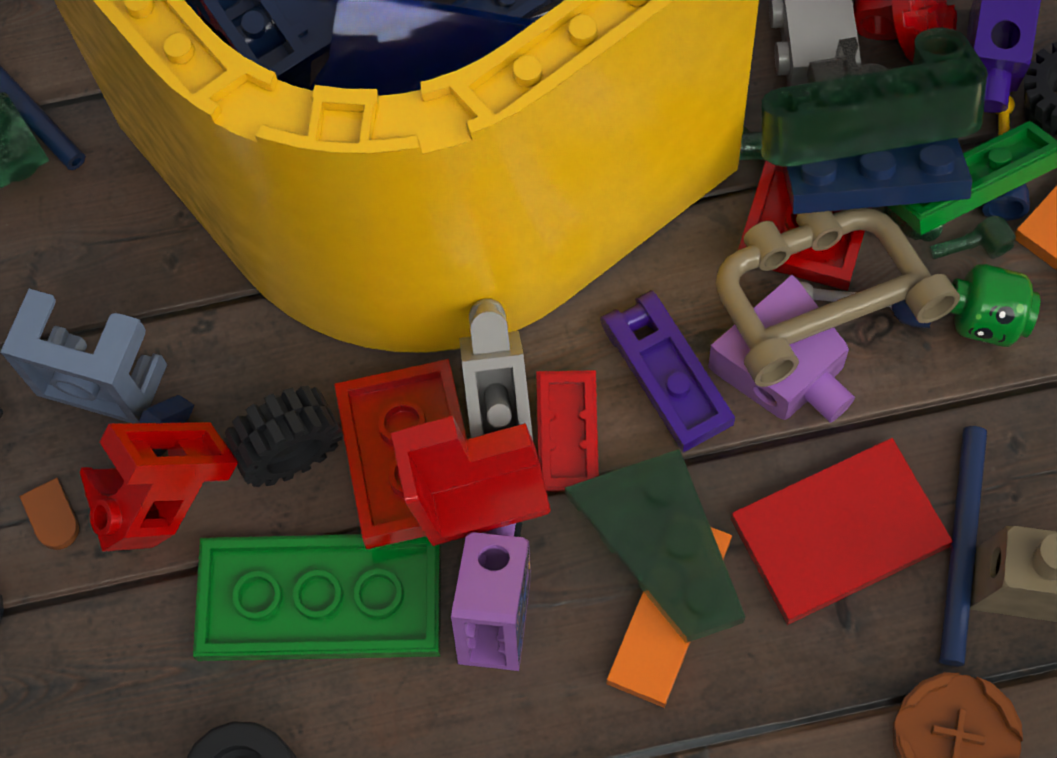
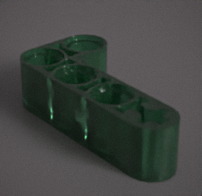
M949 28L924 30L914 40L913 65L782 87L765 94L761 100L762 156L766 161L774 165L797 166L974 134L981 129L983 124L988 81L987 68L961 32Z

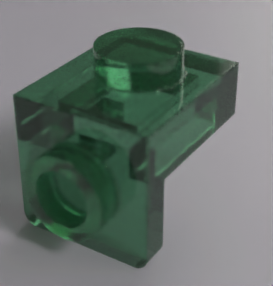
M5 92L0 93V188H3L12 182L22 181L30 177L39 166L50 161L14 103Z

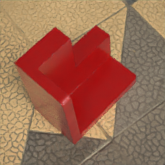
M453 415L390 432L406 505L432 546L464 538L472 532L482 533L549 514L551 511L536 447L526 423L467 440L464 439Z

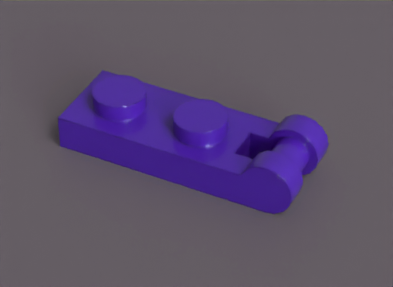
M650 290L635 299L636 305L621 313L619 310L614 309L601 316L600 321L607 337L621 353L682 453L734 426L735 416L658 296ZM646 325L654 331V333L639 341L633 333Z

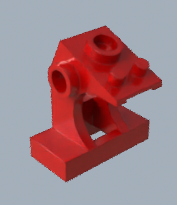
M211 422L108 424L99 443L116 468L93 469L92 467H82L80 470L85 496L90 507V523L93 531L98 535L102 552L145 549L157 546L176 534L204 481H227L230 479L238 461ZM152 449H167L168 456L157 457Z

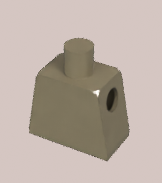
M1006 526L976 547L970 610L1057 622V531ZM996 566H1000L999 571L996 575Z

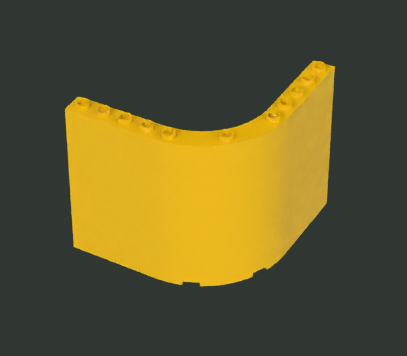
M54 0L119 127L242 274L267 300L305 326L334 339L371 349L425 353L460 349L459 338L471 336L470 309L481 299H493L503 306L508 332L518 331L540 320L576 295L738 170L759 0H564L483 58L456 71L430 80L421 81L420 90L379 96L377 89H345L315 85L312 91L282 82L277 79L275 72L247 59L223 42L185 0Z

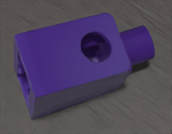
M973 0L969 13L961 83L966 86L976 87L973 106L976 109L990 113L1004 112L1008 109L1010 92L1018 90L1030 67L1041 0Z

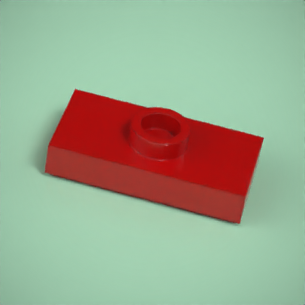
M596 370L536 371L538 459L546 491H598Z

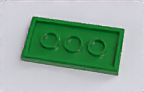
M362 534L200 538L193 657L197 661L440 657L441 544L432 546L426 536L371 549L365 548Z

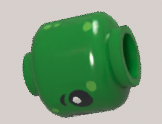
M978 264L967 273L964 280L955 278L952 282V285L960 295V300L949 313L954 314L955 328L960 336L1001 347H1009L1020 337L1027 338L1031 334L1038 318L1041 301L1040 294L1033 291L1032 283L1027 275L988 264Z

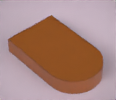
M58 478L19 496L38 540L44 546L53 550H61L67 548L76 540L79 533V522Z

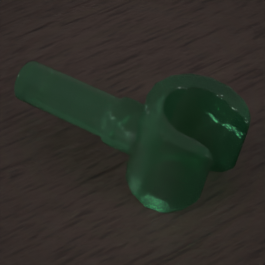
M991 216L978 224L973 232L931 245L929 248L934 260L982 245L989 257L995 259L1014 248L1015 243L1013 240H1015L1016 235L1003 218Z

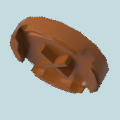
M944 672L921 681L901 702L893 722V749L897 758H1019L1022 751L1021 742L1023 741L1022 723L1011 700L993 683L979 677L973 678L968 675H959L960 673Z

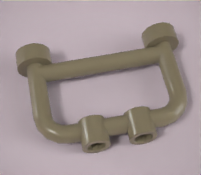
M872 208L848 209L834 214L831 211L798 214L796 223L799 227L781 234L773 222H761L753 226L745 234L744 243L747 247L739 249L726 257L718 268L715 283L721 302L750 349L744 359V365L755 384L759 387L777 384L796 370L799 360L790 344L905 300L919 323H930L947 315L960 300V295L945 274L931 275L900 227L888 215ZM856 230L873 233L902 274L767 328L762 324L739 284L741 276L750 270L758 267L763 271L776 269L783 265L792 254L811 247L815 251L826 250L835 245L843 235Z

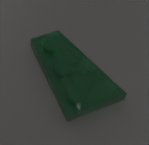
M680 449L565 487V495L578 511H582L599 532V537L613 554L616 553L638 580L641 589L685 643L744 623L746 616Z

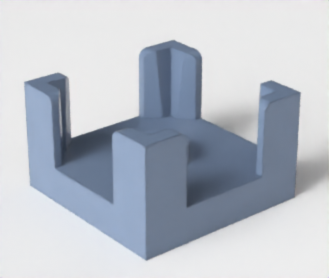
M29 288L0 353L36 396L129 423H139L143 410L151 406L167 367V363L162 355L155 353L152 356L142 355L138 359L132 375H129L146 332L140 319L119 313L111 314L94 354L86 353V341L80 336L69 334L66 328L54 326L47 341L40 339L56 299L51 294Z

